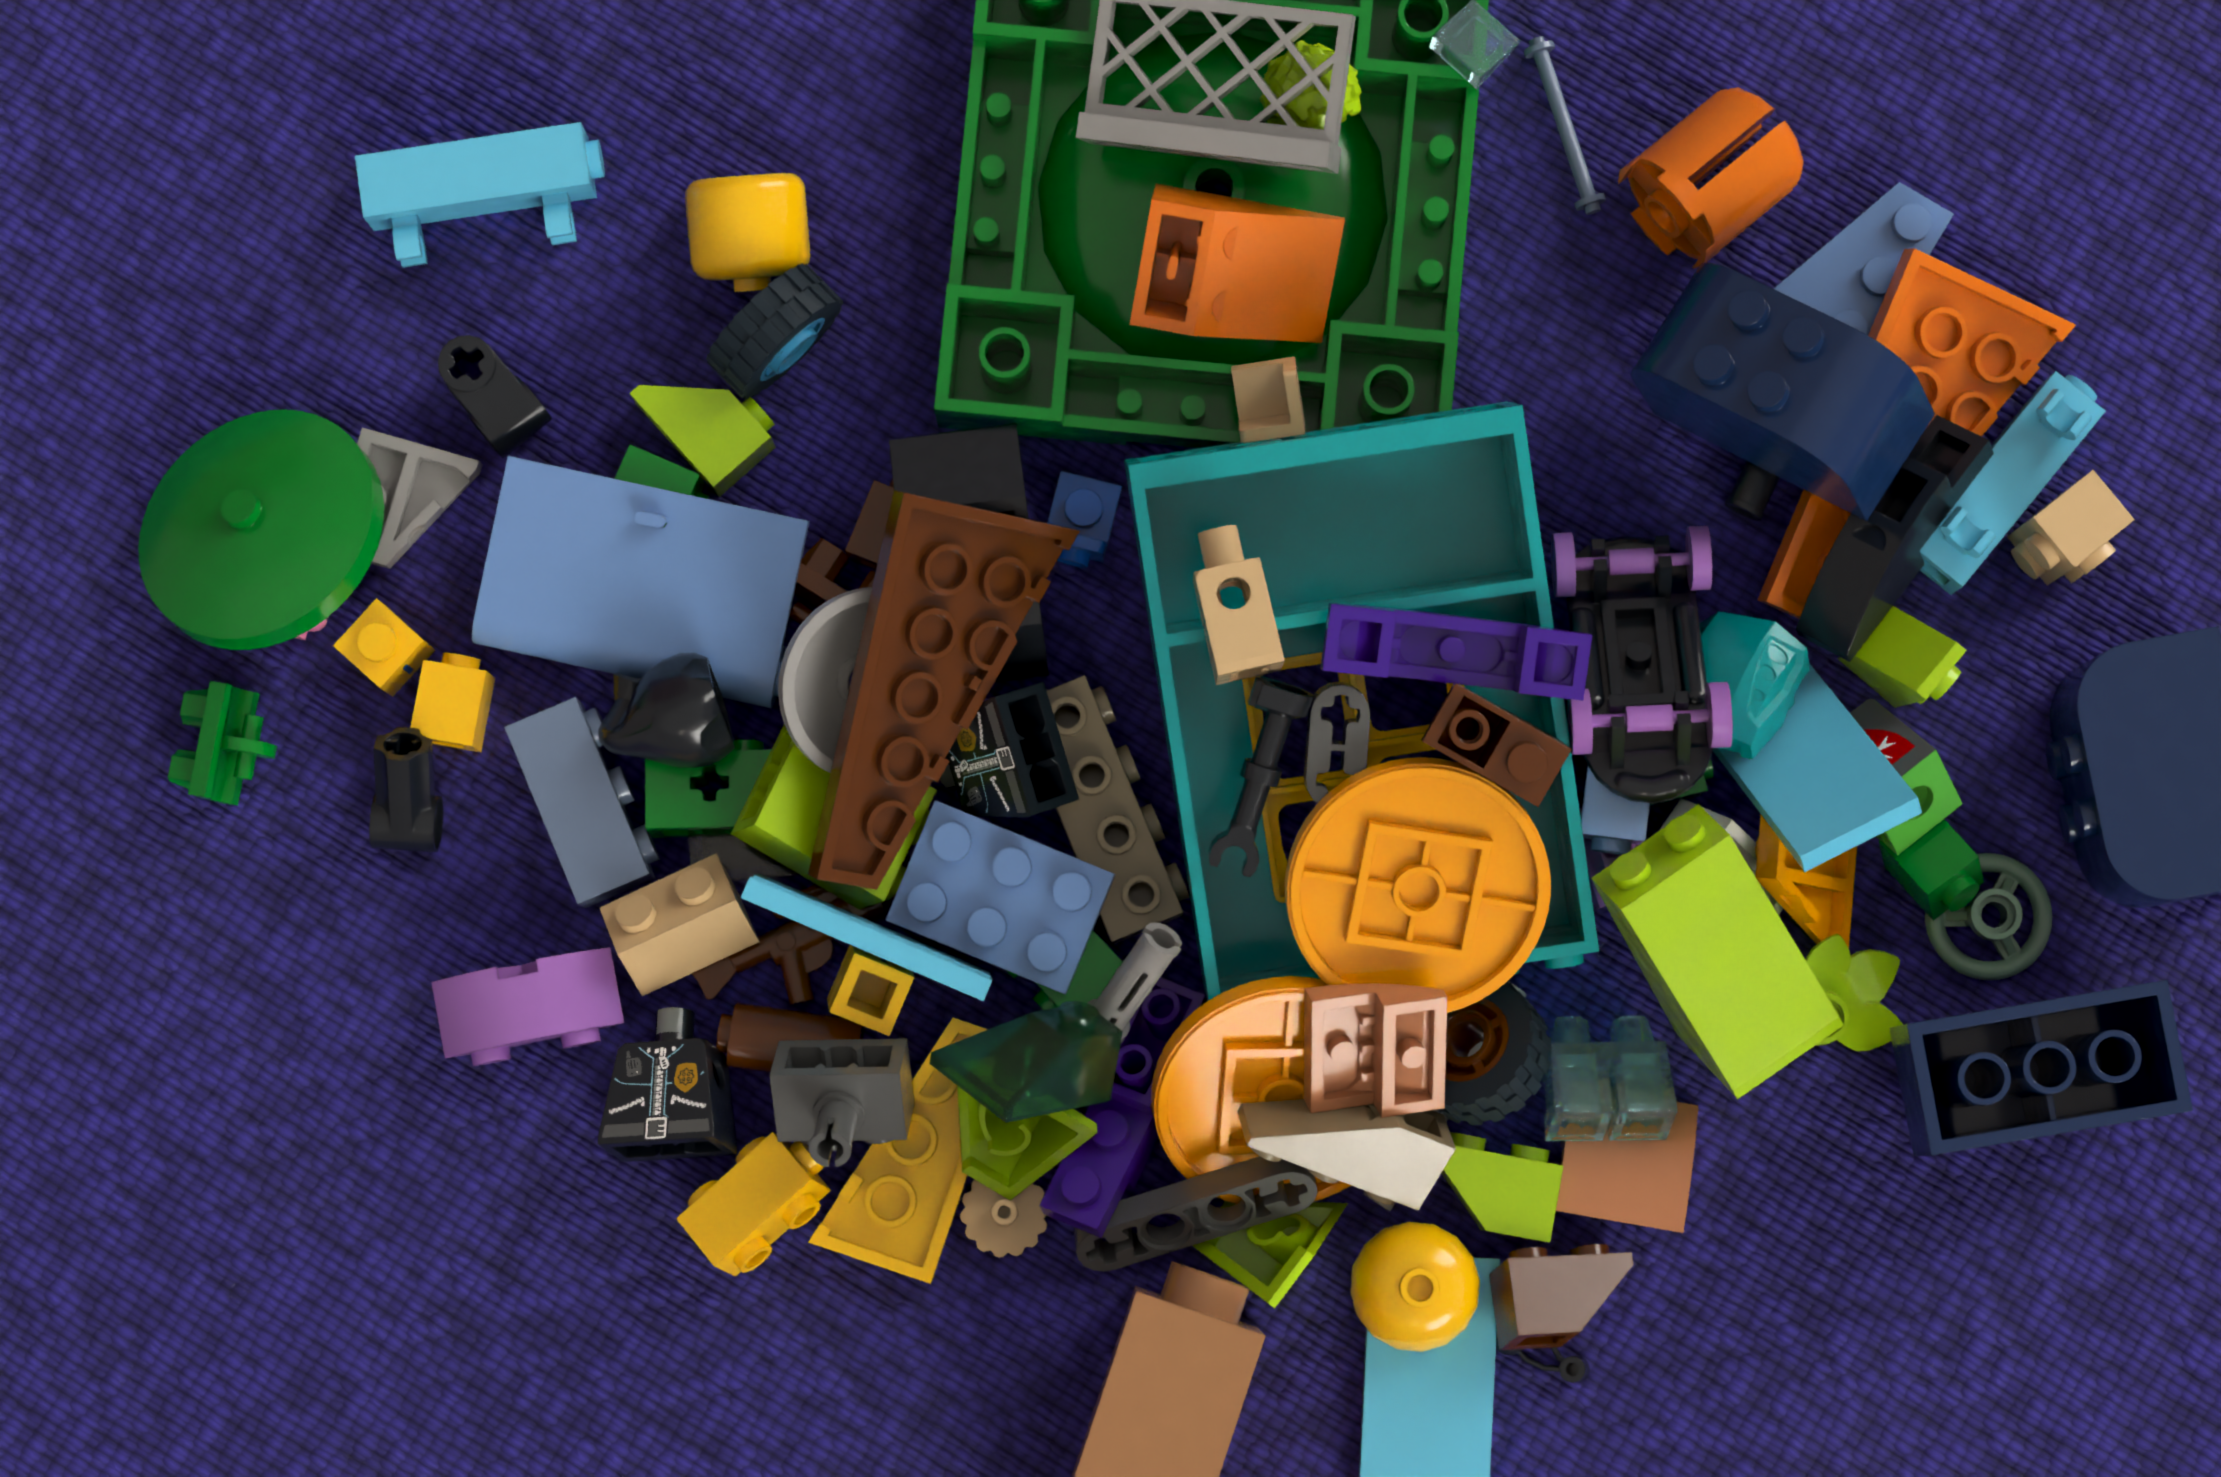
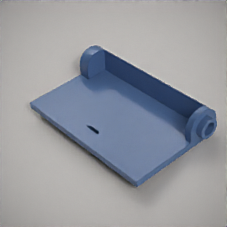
M508 456L474 614L472 642L478 645L611 674L619 672L633 678H642L662 660L679 653H697L708 658L723 698L773 708L778 697L779 673L786 651V646H783L810 521Z

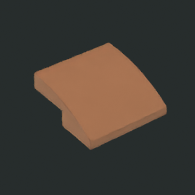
M1380 983L1340 984L1305 988L1304 1101L1310 1113L1370 1104L1375 1105L1381 1118L1444 1109L1447 995L1444 990L1422 986Z
M1570 1084L1563 1131L1568 1126L1574 1125L1580 1130L1590 1128L1594 1131L1595 1136L1562 1137L1560 1147L1563 1149L1560 1165H1563L1556 1211L1684 1233L1696 1142L1698 1105ZM1637 1124L1644 1129L1653 1127L1658 1131L1659 1135L1615 1136V1132L1618 1128L1623 1127L1628 1130L1629 1127Z

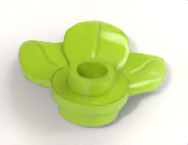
M1834 934L1820 941L1811 949L1805 960L1840 1016L1844 1026L1822 1040L1817 1046L1827 1045L1837 1040L1846 1047L1860 1052L1875 1049L1892 1041L1889 1028L1903 1024L1892 1011L1880 1002L1885 997L1896 976L1900 959L1894 954L1874 949L1857 951L1850 955L1846 942L1839 934Z

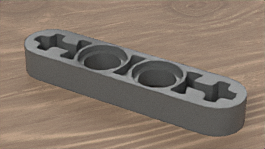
M1258 1156L1120 1200L1102 1236L1107 1241H1102L1101 1238L1074 1227L1077 1258L1083 1266L1094 1271L1116 1270L1297 1213L1309 1207L1315 1201L1318 1193L1315 1176L1307 1168L1282 1159L1279 1162H1272ZM1289 1179L1290 1183L1284 1184L1283 1180ZM1259 1188V1194L1254 1195L1253 1189ZM1225 1194H1232L1242 1198L1231 1207L1220 1208L1209 1204L1213 1198ZM1160 1214H1174L1181 1218L1177 1223L1166 1227H1157L1149 1224L1153 1217ZM1132 1227H1136L1137 1233H1132Z

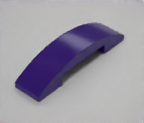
M1329 603L1320 669L1323 671L1383 678L1392 676L1453 684L1455 682L1461 685L1513 690L1521 694L1583 701L1592 634L1458 615Z

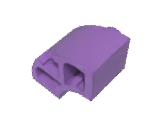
M610 947L544 957L523 965L502 968L493 967L431 982L445 1058L471 1055L473 1066L511 1059V1047L561 1038L563 1048L597 1043L601 1041L600 1029L624 1023Z

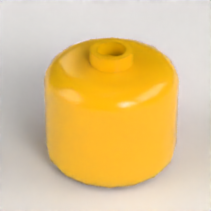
M793 173L728 176L699 179L688 185L685 191L690 263L692 270L698 277L711 281L733 280L734 292L757 291L766 288L771 283V277L781 276L790 268H795L802 263L808 265L811 254L804 182L799 176Z

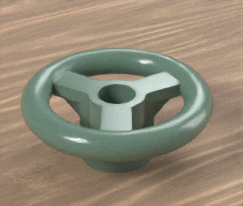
M1979 853L1977 855L1979 856L1982 872L1999 873L1992 889L1977 894L1969 906L1954 912L1948 909L1934 921L1925 912V926L1934 950L1952 969L1974 979L2001 980L2024 971L2041 955L2051 933L2052 907L2044 885L2026 865L2005 855ZM2018 884L2027 894L2033 910L2032 930L2021 948L2013 937V934L2020 927L2023 917L2021 904L2013 895ZM1986 904L1995 906L2000 913V922L1995 928L1987 926L1982 920L1981 913ZM1945 927H1971L1979 937L1993 943L2002 960L1982 961L1967 956L1953 944Z

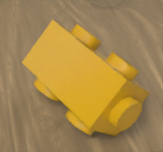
M771 1132L767 1137L756 1138L738 1153L736 1157L737 1164L719 1180H711L703 1184L690 1196L687 1202L689 1207L676 1219L714 1267L735 1277L740 1272L747 1273L752 1271L769 1257L772 1252L771 1244L789 1228L797 1229L803 1226L817 1214L821 1207L819 1201L831 1189L817 1174L824 1166L814 1161L807 1144H803L801 1141L794 1143L778 1142L777 1134Z

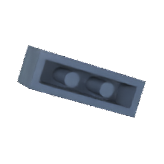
M574 697L507 725L504 728L578 905L587 908L656 879L650 863L660 858L651 835L645 829V824L635 828L626 804L635 801V797L622 767L618 766L610 769L601 748L603 745L599 742L598 729L603 719L598 709L595 707L586 711L584 704Z

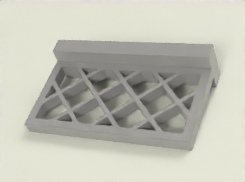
M1100 0L1085 112H1079L1076 138L1094 145L1338 174L1342 150L1338 146L1356 17L1353 14L1229 0ZM1116 3L1141 6L1154 23L1153 27L1128 47L1124 46L1113 31ZM1152 7L1174 10L1161 19ZM1189 11L1201 12L1217 32L1188 55L1168 28ZM1215 14L1236 17L1223 26ZM1252 18L1266 20L1280 40L1250 62L1230 35ZM1277 21L1298 23V25L1286 34ZM1313 26L1338 28L1334 54L1313 70L1293 42ZM1162 34L1181 61L1152 83L1133 56ZM1224 41L1244 68L1215 91L1195 63ZM1112 43L1119 54L1109 61ZM1287 48L1307 76L1277 98L1258 73V70ZM1124 63H1127L1146 89L1125 106L1103 104L1106 78ZM1332 69L1330 89L1328 90L1320 78ZM1189 70L1208 97L1188 113L1174 112L1160 94V91L1185 71ZM1251 77L1271 104L1250 121L1238 120L1222 99ZM1313 84L1328 102L1324 130L1299 127L1285 109L1287 104ZM1153 98L1161 110L1140 107ZM1215 105L1224 118L1204 116L1203 114ZM1278 112L1287 125L1265 122Z

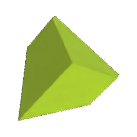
M955 1052L962 1172L1008 1200H1012L1097 1134L1096 1122L1052 1095Z
M1225 1201L1220 1208L1231 1207L1235 1203ZM1313 1202L1309 1207L1297 1213L1192 1246L1273 1308H1276L1312 1260L1348 1203Z

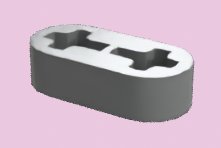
M1340 681L1327 683L1315 692L1307 718L1304 782L1306 789L1316 803L1328 793L1325 784L1316 782L1318 773L1329 771L1331 751H1342L1341 767L1346 774L1354 775L1367 769L1370 729L1369 704L1357 688ZM1345 695L1348 706L1357 709L1356 719H1346L1343 724L1342 741L1332 740V722L1329 718L1321 717L1322 707L1333 706L1335 696Z

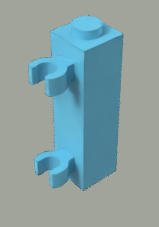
M581 122L355 156L363 218L373 231L393 228L395 256L397 261L401 260L402 268L428 264L421 224L543 206L547 238H550L552 245L577 242L571 202L597 198L595 179L605 177L604 161L599 139L589 141V137Z
M2057 371L2042 382L1991 445L1994 453L1921 548L1920 553L1924 566L1920 571L1948 594L1952 595L1966 584L2106 412L2095 403L2097 395L2085 382L2073 375H2067L2064 378Z

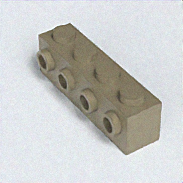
M1084 675L1047 690L1079 796L1077 801L1056 807V812L1075 858L1116 874L1099 915L1111 945L1141 934L1149 923L1158 922L1165 924L1182 917L1183 910L1179 902L1190 898L1177 864L1174 862L1164 867L1155 843L1165 839L1152 804L1139 807L1130 784L1141 780L1128 746L1123 745L1115 749L1106 725L1115 722L1116 718L1104 688L1099 686L1091 690Z

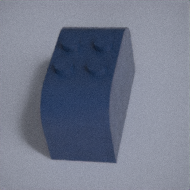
M1714 263L1700 264L1631 371L1633 381L1655 415L1866 521L1935 415L1914 371L1887 347L1865 333L1735 270Z
M2219 626L2138 640L2115 646L2071 671L2060 683L2052 699L2050 730L2053 742L2046 744V758L2052 778L2054 780L2061 779L2066 803L2059 806V822L2062 835L2067 843H2074L2078 864L2086 880L2103 897L2117 904L2127 907L2145 908L2221 894V634Z
M2168 980L1889 1028L1913 1156H1932L2193 1111Z

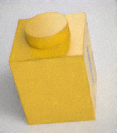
M377 598L333 645L372 682L392 697L422 666L423 660H427L435 651L431 645Z
M443 653L441 663L423 660L410 728L419 729L423 736L432 739V744L482 752L495 677L485 670H480L481 660L471 656Z
M849 945L827 997L829 1012L890 1036L914 980V973L911 970Z

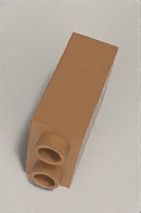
M1171 1261L1161 1294L1138 1286L1134 1287L1071 1477L1220 1476L1266 1337L1258 1327L1239 1321L1250 1289L1245 1288L1246 1286L1173 1261Z

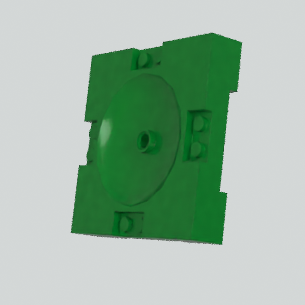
M976 0L973 48L949 283H947L934 405L938 428L963 430L1016 423L1018 435L1117 445H1126V442L1130 441L1205 448L1241 442L1239 418L1231 366L1294 356L1302 399L1305 432L1452 410L1459 336L1457 329L1479 87L1482 80L1489 0H1229L1353 14L1356 17L1349 64L1358 70L1356 77L1359 80L1358 84L1362 91L1359 96L1361 111L1353 116L1348 114L1347 120L1341 123L1338 146L1342 150L1338 174L1094 145L1076 138L1079 112H1085L1100 0ZM1116 3L1113 31L1124 46L1128 47L1153 27L1154 23L1141 6ZM1152 7L1161 19L1174 10ZM1189 11L1168 28L1188 55L1217 32L1203 13ZM1215 14L1223 26L1236 17ZM1253 18L1230 35L1250 62L1280 40L1266 20ZM1277 21L1286 34L1298 25V23ZM1313 26L1293 43L1295 44L1300 40L1312 45L1320 43L1335 51L1338 28ZM1162 34L1133 56L1152 83L1181 61ZM1224 41L1195 63L1215 91L1244 68ZM1112 43L1109 61L1119 54ZM1288 49L1283 50L1272 60L1284 55ZM1124 63L1106 78L1103 104L1125 106L1146 89L1127 63ZM1268 63L1258 70L1262 78H1264V74L1268 70ZM1189 70L1185 71L1160 91V94L1171 109L1179 113H1188L1208 97ZM1251 77L1222 99L1238 120L1250 121L1263 111V105L1259 100L1263 92ZM1153 98L1140 107L1161 110ZM1215 105L1203 114L1204 116L1224 118ZM1217 181L1229 189L1230 197L1345 217L1322 343L1190 336L1130 325L1151 199L1156 183L1197 191L1202 184Z

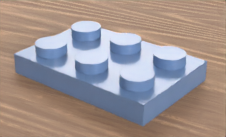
M935 800L888 912L886 921L1055 991L1067 994L1116 874Z

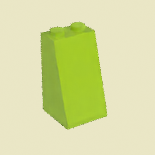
M1699 804L1670 821L1666 827L1628 853L1619 856L1611 865L1591 878L1674 1031L1737 1099L1844 1026L1840 1016L1732 837Z

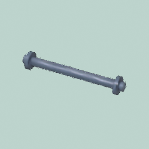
M1543 36L1533 38L1529 41L1530 47L1524 50L1525 58H1534L1566 152L1581 197L1580 200L1574 203L1577 211L1585 210L1586 215L1601 211L1600 204L1606 201L1604 193L1596 194L1567 109L1549 52L1555 49L1554 42L1552 40L1545 41Z

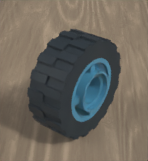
M802 263L795 268H790L783 275L769 283L766 288L755 295L734 316L733 320L722 330L718 339L712 344L710 353L706 357L707 363L741 398L748 399L750 396L754 397L785 375L823 337V334L834 323L837 315L840 314L843 300L807 264L804 265Z

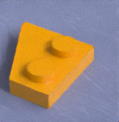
M1760 814L1759 836L1755 846L1757 858L1756 879L1816 944L1829 936L1839 934L1849 948L1857 846L1804 872Z

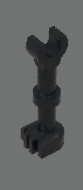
M1256 676L1248 704L1254 706V708L1267 711L1253 756L1244 760L1240 775L1245 778L1228 829L1217 834L1211 841L1208 850L1210 865L1218 867L1223 851L1228 847L1238 846L1246 852L1242 874L1251 877L1257 870L1259 853L1254 841L1257 826L1270 787L1278 786L1283 771L1277 765L1292 720L1308 716L1314 695L1310 692L1265 676Z

